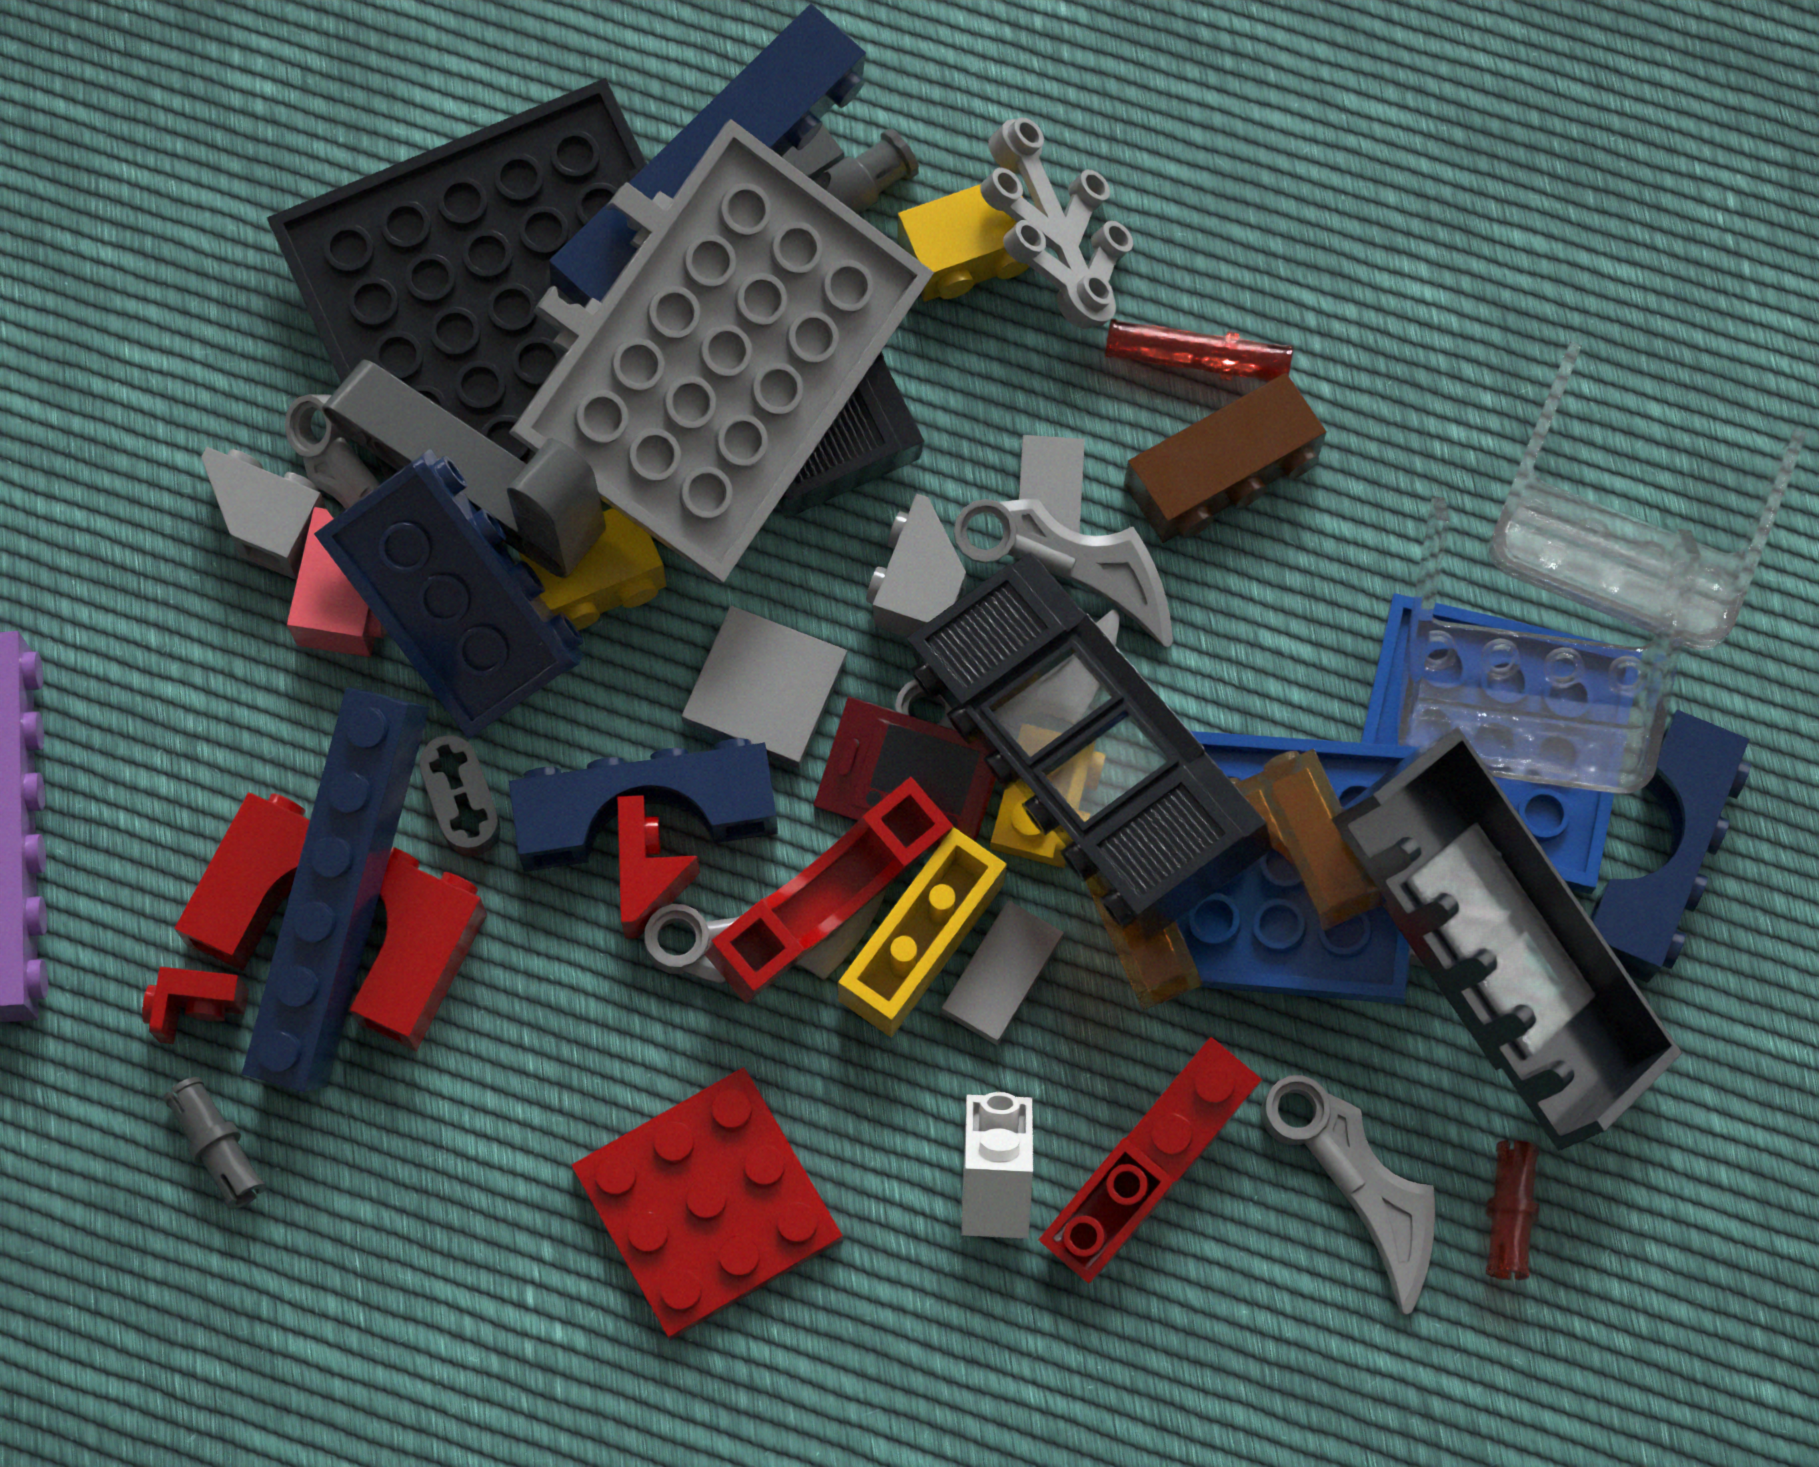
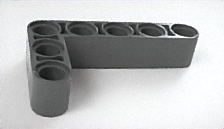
M361 360L322 406L323 413L338 430L398 471L429 449L433 451L438 459L444 455L447 456L465 478L467 488L462 490V492L477 512L482 508L487 509L500 524L506 535V540L503 542L557 577L567 578L606 530L595 474L592 468L576 451L559 440L547 439L528 464H526L380 366L368 360Z

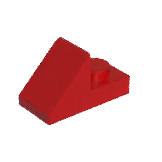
M644 795L618 797L621 924L625 939L639 938L645 932L650 916L658 909L670 905L699 875L700 867L697 856L649 858V855H660L661 851L659 816H647Z

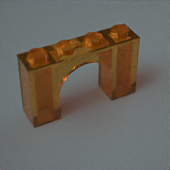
M1314 749L1299 754L1297 751H1290L1278 755L1264 765V771L1242 781L1238 778H1229L1267 822L1272 848L1282 854L1295 870L1323 931L1383 905L1380 890L1331 820L1332 817L1341 811L1342 806ZM1092 877L1086 881V885L1143 1011L1203 985L1176 921L1148 942H1145L1132 925L1122 930L1113 921L1100 901V897L1105 892Z

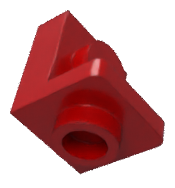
M159 967L157 984L148 985L145 991L142 1007L143 1023L149 1024V1032L159 1043L174 1044L180 1008H186L185 1015L190 1018L221 1022L225 1019V1013L245 1015L249 989L238 975Z

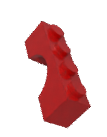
M912 777L908 778L863 815L850 830L806 869L776 892L761 899L712 939L704 955L741 999L748 1004L937 847L953 828L952 823Z

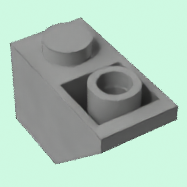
M206 447L201 458L228 531L240 557L297 580L314 507L327 509L318 486L307 478L295 473L287 472L284 477L266 471L258 460L244 452L231 449L228 454H224Z
M916 493L909 513L899 511L894 520L888 540V547L894 548V552L887 569L880 566L876 568L866 597V602L873 604L875 627L904 637L910 636L967 595L966 571L929 498Z

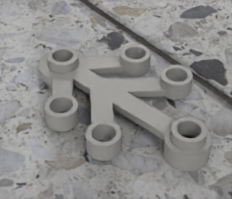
M1021 117L1017 120H1007L989 138L988 142L992 157L1002 168L995 169L980 186L984 200L992 208L1004 211L1018 222L1004 235V247L1013 259L1020 263L1028 264L1060 289L1057 294V304L1062 315L1072 325L1081 329L1102 326L1114 316L1116 311L1113 290L1108 283L1115 263L1133 247V239L1129 231L1116 221H1108L1092 235L1091 244L1095 251L1088 266L1079 249L1092 211L1096 210L1110 196L1109 185L1096 171L1084 170L1068 187L1070 200L1063 213L1039 159L1042 153V145L1044 144V136L1041 129L1028 118ZM1021 173L1036 208L1021 197L1023 187L1015 174ZM1046 245L1056 252L1059 260L1044 250Z

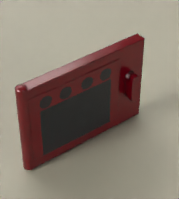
M848 696L813 806L859 820L903 782L912 777L952 823L953 827L976 842L996 778L984 761V758L989 753L977 739L971 744H967L956 730Z

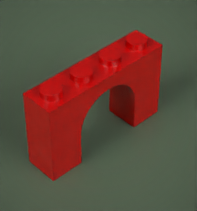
M248 792L174 928L187 946L244 971L274 913L290 895L310 819L303 817L306 812L303 807L278 794L272 793L269 799L266 800ZM392 847L379 898L385 904L387 912L386 937L350 1011L358 1025L417 1052L487 916V912L481 897L476 896L478 888L475 885L449 872H444L439 879L418 869L421 863L416 858L398 848Z

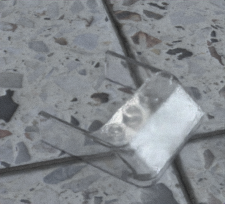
M1570 341L1553 378L1490 537V558L1502 573L1686 647L1696 650L1714 648L1726 639L1736 623L1807 433L1795 428L1776 457L1742 549L1734 553L1718 551L1543 482L1537 477L1533 466L1582 345Z
M1432 496L1405 646L1397 722L1399 745L1423 747L1459 726L1493 777L1618 794L1632 793L1642 789L1651 781L1656 771L1701 557L1691 530L1678 529L1658 628L1654 639L1645 646L1631 647L1445 622L1433 618L1450 521L1445 498Z

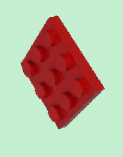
M745 1067L740 1068L571 1165L669 1341L843 1241L841 1231Z

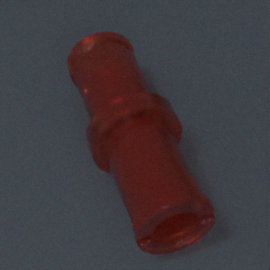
M1503 1140L1496 1144L1497 1161L1494 1197L1486 1201L1485 1214L1492 1219L1486 1274L1497 1279L1511 1280V1272H1514L1517 1281L1526 1280L1530 1274L1528 1266L1532 1223L1539 1220L1540 1212L1539 1204L1534 1202L1539 1146L1526 1141L1514 1140V1149H1510L1511 1142Z

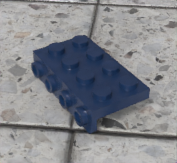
M429 449L318 529L314 535L467 738L470 739L564 671L569 672L576 667L584 656L578 648L583 644V639L575 625L563 612L554 615L540 596V594L545 592V588L530 565L524 560L516 564L501 543L506 540V535L493 515L485 508L477 512L462 492V490L467 488V482L456 465L445 455L438 459L433 451Z

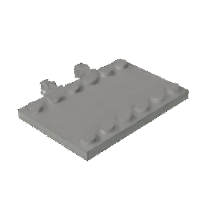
M732 119L724 124L673 199L659 191L654 199L650 200L626 182L618 189L608 203L606 210H618L627 218L628 227L637 231L630 244L638 249L601 302L592 298L585 308L579 304L569 305L558 297L555 286L547 290L533 312L560 332L553 343L564 351L565 354L509 432L536 453L547 439L550 438L568 445L584 458L592 468L601 500L717 583H722L726 580L934 274L923 263Z

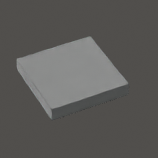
M730 606L682 713V723L725 740L745 738L751 740L752 744L765 742L768 757L800 768L847 660V650Z

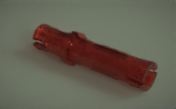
M1111 318L1105 357L1130 359L1145 363L1218 373L1221 380L1232 381L1233 376L1271 381L1284 373H1287L1289 376L1294 346L1239 339V333L1227 331L1226 336L1209 335L1174 328L1136 324Z

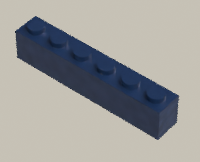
M811 3L684 127L629 184L650 200H653L659 191L673 199L724 124L730 119L781 157L792 146L798 151L803 149L821 129L823 122L820 118L835 104L839 108L845 107L862 89L865 83V79L862 77L866 52ZM608 203L549 260L551 282L575 304H579L583 308L592 298L599 302L602 301L638 249L630 244L637 231L628 227L627 218L618 210H606Z
M346 687L242 1075L301 1092H308L328 1086L429 707L371 691Z

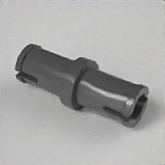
M191 1077L173 1086L172 1089L177 1094V1097H175L173 1092H167L163 1100L167 1107H170L191 1143L188 1151L194 1162L198 1164L204 1163L225 1198V1203L229 1209L240 1208L255 1200L257 1196L252 1189L257 1194H261L264 1192L266 1185L263 1179L259 1178L238 1142L241 1134L234 1122H225L204 1088V1083L200 1077Z

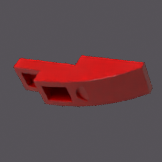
M1210 1037L1126 1138L1123 1137L1038 1241L1090 1284L1221 1134L1224 1126L1263 1080L1214 1038Z

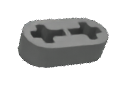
M453 735L440 736L428 743L422 751L419 761L421 774L443 836L451 849L460 855L469 857L482 855L492 849L500 835V821L476 752L471 744L461 737ZM448 754H452L456 762L467 760L466 763L458 767L463 786L451 790L448 779L443 772L433 774V772L442 768L440 758ZM468 801L477 819L488 818V820L479 824L480 835L474 838H468L464 830L453 832V829L462 825L457 805Z

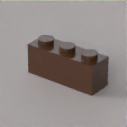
M1284 373L1128 460L1124 485L1162 543L1179 534L1184 539H1187L1206 529L1214 521L1213 515L1232 504L1236 509L1252 504L1266 492V485L1286 475L1289 480H1292L1312 469L1319 461L1318 456L1320 455L1327 431L1288 374Z

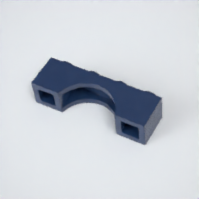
M1678 709L1663 729L1642 785L1659 801L1669 820L1671 849L1668 860L1662 868L1643 877L1610 879L1598 895L1590 914V919L1629 976L1649 983L1662 966L1671 970L1680 954L1686 934L1676 930L1684 909L1694 912L1701 899L1708 877L1698 873L1706 852L1715 855L1719 850L1730 820L1720 816L1728 796L1734 799L1738 798L1751 769V764L1742 760L1750 739Z
M745 738L728 739L715 744L714 750L690 754L684 748H667L652 753L650 760L625 763V760L622 758L607 757L589 762L586 766L587 769L561 773V769L556 767H540L526 771L522 779L509 780L518 855L524 872L588 863L598 834L610 820L618 815V797L644 795L645 804L669 805L687 812L704 826L714 843L778 834L777 815L765 742L752 744L751 740Z

